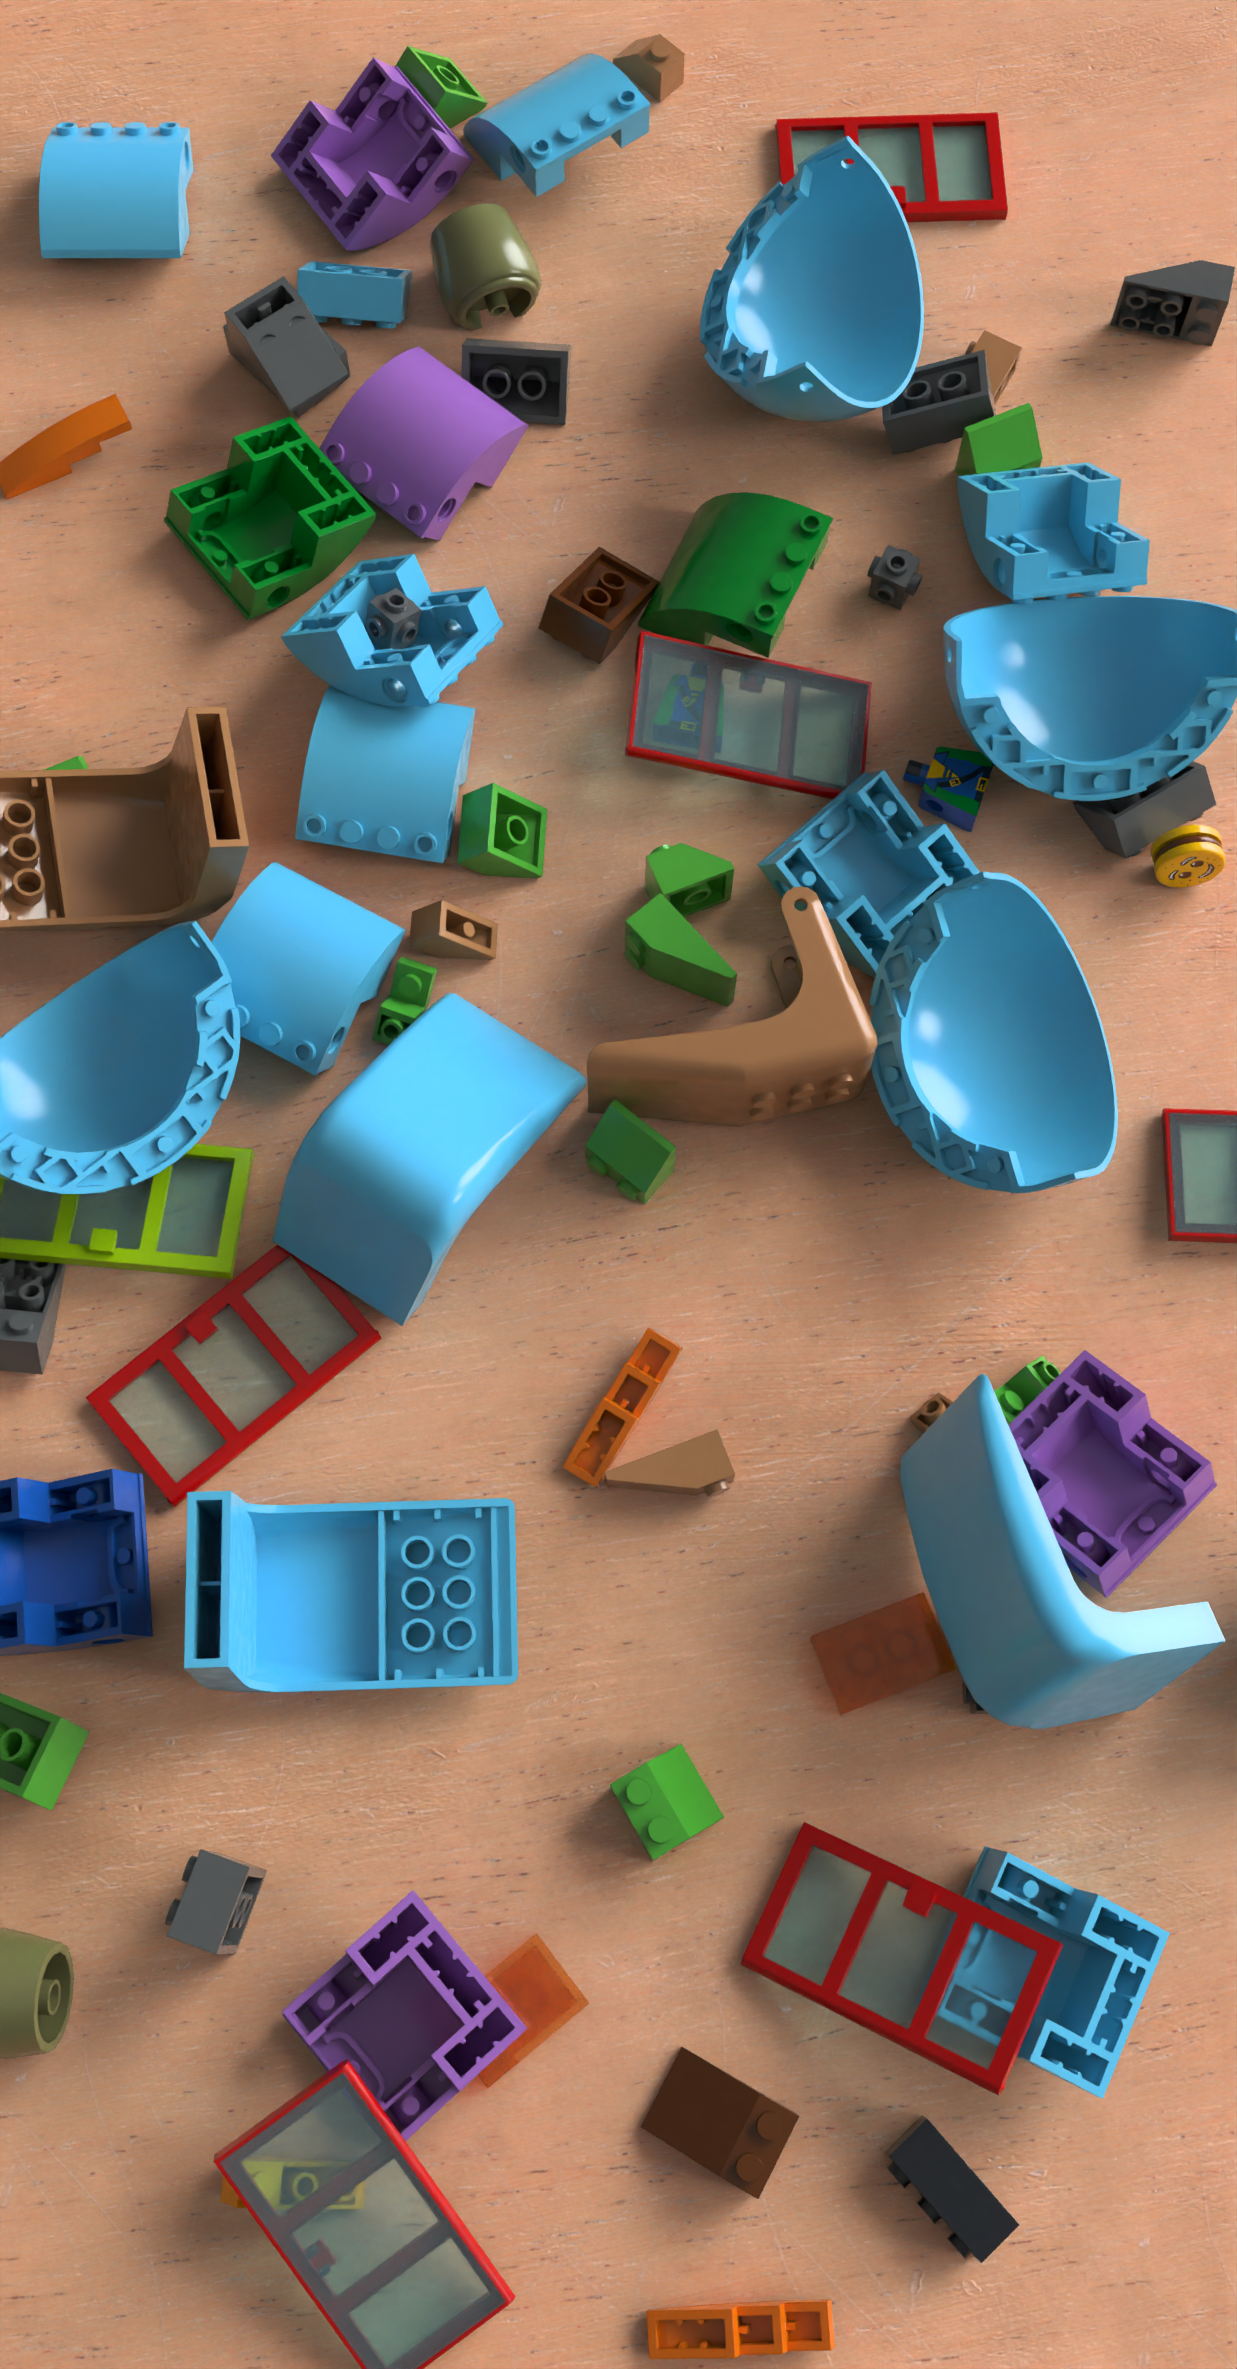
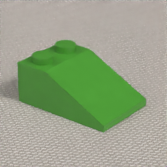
M661 893L625 921L624 954L635 969L639 970L642 968L649 977L728 1007L733 1003L737 973Z
M0 1693V1789L52 1811L89 1731L60 1716Z

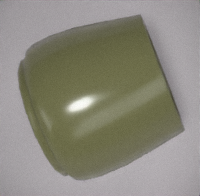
M486 203L468 206L449 215L433 230L430 246L436 284L441 300L450 318L455 323L471 331L482 328L481 310L488 309L493 317L501 316L510 310L516 318L525 315L535 304L541 288L539 270L527 242L506 209L497 204Z
M1 1927L0 2060L49 2053L57 2047L63 2037L72 2005L74 1972L69 1949L58 1941Z

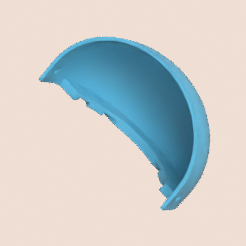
M849 136L810 155L797 165L798 173L785 185L779 181L758 202L726 247L730 254L722 270L715 269L702 307L700 341L705 345L707 353L704 357L712 370L735 393L752 405L787 419L807 422L837 421L852 418L885 406L895 400L906 388L919 359L924 325L922 280L914 242L903 211L889 184L879 169ZM849 158L852 159L854 163L846 164L842 160Z
M1084 596L1067 597L1064 600L1038 599L1030 604L1006 603L969 611L951 618L943 626V659L948 693L957 718L977 749L992 764L1026 787L1047 793L1055 798L1076 801H1101L1136 794L1147 790V786L1167 776L1171 778L1199 757L1217 738L1234 712L1231 708L1237 698V610L1219 604L1178 598Z
M980 872L937 891L923 902L924 906L910 921L904 922L889 943L880 961L869 1004L872 1005L871 1023L876 1033L878 1044L871 1069L881 1101L895 1126H899L913 1143L911 1147L928 1163L945 1175L976 1188L1010 1193H1030L1063 1186L1100 1174L1111 1161L1117 1138L1118 1109L1115 1079L1107 1040L1093 996L1064 934L1036 895L1020 881L1009 875Z
M197 921L183 922L171 926L124 951L61 992L0 1037L1 1178L30 1189L52 1193L90 1194L106 1192L137 1184L163 1171L188 1152L213 1124L211 1121L222 1101L226 1100L234 1079L240 1049V1018L238 1008L235 1006L230 984L232 980L226 964Z

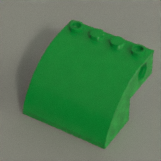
M290 416L233 437L227 469L171 489L164 522L243 616L250 620L293 601L324 580L360 543L375 521L376 513Z
M728 493L715 496L704 502L696 511L638 622V627L658 635L708 645L714 635L769 658L784 629L785 615L808 569L814 570L828 542L830 525L833 518L789 500L758 493Z

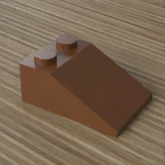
M598 547L549 594L538 629L549 634L553 639L578 651L584 657L601 664L627 633L652 597L659 581L603 548Z
M681 2047L641 2128L717 2176L759 2199L799 2115L686 2048Z

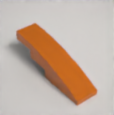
M116 393L82 408L53 424L0 462V486L7 500L71 474L70 464L101 452L100 442L131 430L130 421Z
M647 1328L630 1359L623 1365L608 1393L601 1399L564 1462L562 1466L564 1469L595 1488L598 1487L604 1478V1472L609 1470L683 1350V1347L655 1330Z
M831 2299L738 2302L658 2308L646 2311L649 2359L736 2358L739 2355L784 2354L787 2351H831L835 2348Z

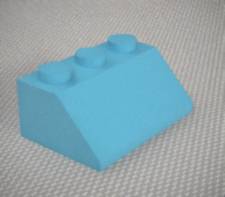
M310 261L298 269L297 293L305 301L317 322H327L328 317L341 318V323L346 325H361L362 320L375 321L376 327L396 328V323H401L406 318L412 270Z

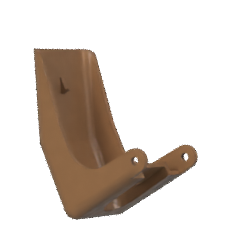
M794 887L783 895L781 901V913L793 945L779 948L773 954L771 960V970L786 1008L783 1012L767 1019L719 1030L597 1044L589 1053L587 1060L588 1113L604 1114L609 1105L616 1099L640 1118L740 1127L857 1098L863 1092L878 1045L877 1036L817 894L806 887ZM804 902L807 908L804 911H798L795 909L794 904ZM785 960H793L796 966L791 969L786 968L784 965Z

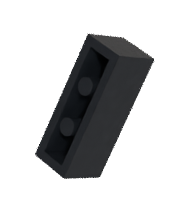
M921 2116L884 2152L892 2161L886 2168L904 2189L910 2183L922 2196L917 2204L934 2224L940 2219L946 2223L953 2232L947 2239L965 2260L972 2254L982 2263L1019 2226L1018 2222L926 2117Z

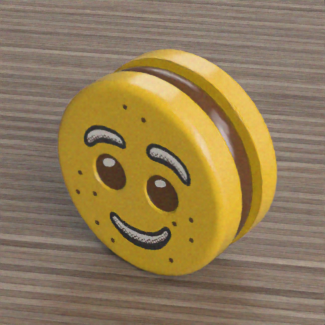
M1188 825L1170 830L1156 839L1151 847L1156 878L1160 883L1169 887L1183 888L1205 883L1216 877L1226 864L1220 834L1214 828L1205 825Z

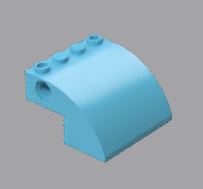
M590 53L578 57L471 118L465 124L463 133L501 181L517 173L531 192L538 197L564 182V162L611 135L619 147L623 148L649 132V109L651 104L632 81L612 62L602 56Z
M63 122L53 127L44 146L40 168L39 233L42 258H181L190 235L185 191L194 170L189 127H180V124L176 122L161 123L159 127H146L142 122L127 123L125 127H111V124L108 122L93 123L90 127H77L76 123Z
M1089 462L958 476L957 487L962 520L973 556L990 584L999 592L1009 597L1013 603L1030 604L1034 602V598L1045 597L1049 600H1064L1067 598V594L1078 593L1083 596H1097L1104 589H1112L1116 592L1133 591L1134 586L1147 584L1150 540L1118 523L1121 479Z
M415 554L359 561L295 622L281 638L286 647L312 673L347 695L368 703L384 706L419 705V707H428L439 700V694L446 686L458 680L457 674L465 666L472 664L477 659L476 654L495 640L494 635L504 624L497 614L486 586L432 593ZM398 588L421 609L418 633L415 643L403 649L393 650L390 648L380 650L371 642L364 628L369 601L375 596L383 595Z
M329 685L320 704L309 742L301 785L295 839L443 863L450 856L459 786L466 782L476 708L436 702L428 707H419V705L384 706L352 697Z
M885 770L871 773L864 772L757 864L782 898L788 890L794 887H806L813 890L824 908L846 962L873 978L876 976L880 961L889 943L904 922L910 921L924 906L923 902L937 891L980 873L945 823L930 826L923 825ZM797 902L794 904V907L798 911H804L807 905L804 902Z
M277 862L271 863L250 883L238 898L212 940V944L226 964L232 980L230 984L235 1006L239 1011L240 1036L315 1076L322 1071L332 1068L360 1003L378 996L406 930Z
M984 1846L963 1897L1046 1935L1063 1945L1017 2058L1103 2099L1170 1933L1098 1894L1073 1888L1008 1852ZM956 1913L946 1934V1937L942 1943V1946L939 1950V1953L936 1957V1960L933 1964V1967L930 1971V1974L927 1978V1981L924 1985V1988L921 1992V1995L917 2001L916 2006H918L921 2001V1998L924 1994V1991L927 1987V1984L930 1980V1977L933 1973V1970L936 1966L942 1949L946 1943V1940L958 1915ZM975 1923L935 2016L998 2047L1037 1952Z

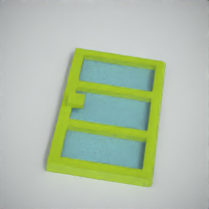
M195 1144L180 1159L156 1175L134 1185L101 1193L60 1194L20 1186L0 1177V1258L232 1279L254 1151L249 1148Z

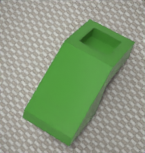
M401 957L397 961L390 995L379 1007L372 1040L389 1045L426 1011L430 1002L437 968L405 957Z
M1043 1355L1026 1365L1008 1382L994 1390L1008 1425L1061 1374L1059 1369L1051 1362H1048Z

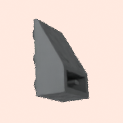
M1199 260L1125 276L1110 326L1120 327L1128 331L1134 330L1154 334L1163 338L1169 337L1189 341L1193 344L1212 346L1229 303L1235 267Z
M284 276L224 312L231 341L290 413L350 377L307 304Z
M0 1258L1 1371L43 1374L53 1344L66 1264Z

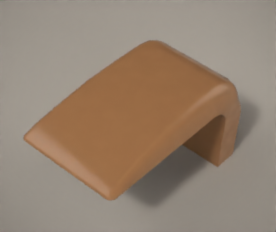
M187 707L172 751L161 761L145 767L0 771V931H63L178 924L207 917L231 900L249 848L226 707Z

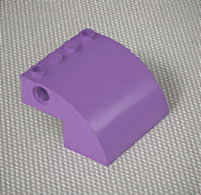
M374 57L336 110L310 100L271 154L274 161L348 251L362 250L379 245L413 227L448 195L475 160L397 66L393 67Z
M415 347L392 358L365 381L341 411L319 449L352 487L419 537L440 541L474 483L489 487L493 486L529 425L421 347Z
M1086 1350L1008 1425L1067 1566L1105 1598L1217 1486L1211 1462L1151 1418L1146 1394Z
M414 1890L345 1950L346 1955L282 2011L283 2017L327 2072L344 2060H348L405 2141L528 2029ZM342 2086L341 2089L343 2090V2092L347 2095V2097L351 2100V2102L355 2105V2107L359 2110V2112L370 2124V2122L363 2114L361 2109L358 2107L356 2102L353 2100L351 2095L348 2093L346 2088Z

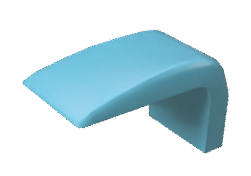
M445 994L394 1039L328 1105L310 1128L296 1152L287 1174L273 1242L403 1326L423 1303L453 1242L471 1215L586 1086V1078L582 1073L457 994Z
M985 1374L977 1376L901 1457L900 1483L926 1586L962 1679L974 1700L991 1717L1009 1726L1044 1729L1135 1710L1225 1642L1208 1601L1121 1613L1110 1612L1098 1607L1081 1593L1072 1578L992 1385Z
M232 1491L187 1492L184 1669L203 1687L236 1692L334 1691L509 1685L514 1683L518 1678L514 1503L507 1498L259 1505L246 1503Z

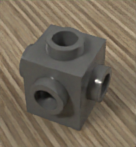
M888 545L881 558L878 556L874 557L868 570L867 576L872 578L868 596L901 610L908 596L915 595L922 580V575L918 574L921 559L913 556L907 550L896 549Z
M395 588L383 595H377L369 601L364 628L371 642L380 650L390 648L393 650L403 649L415 643L421 609L398 588Z

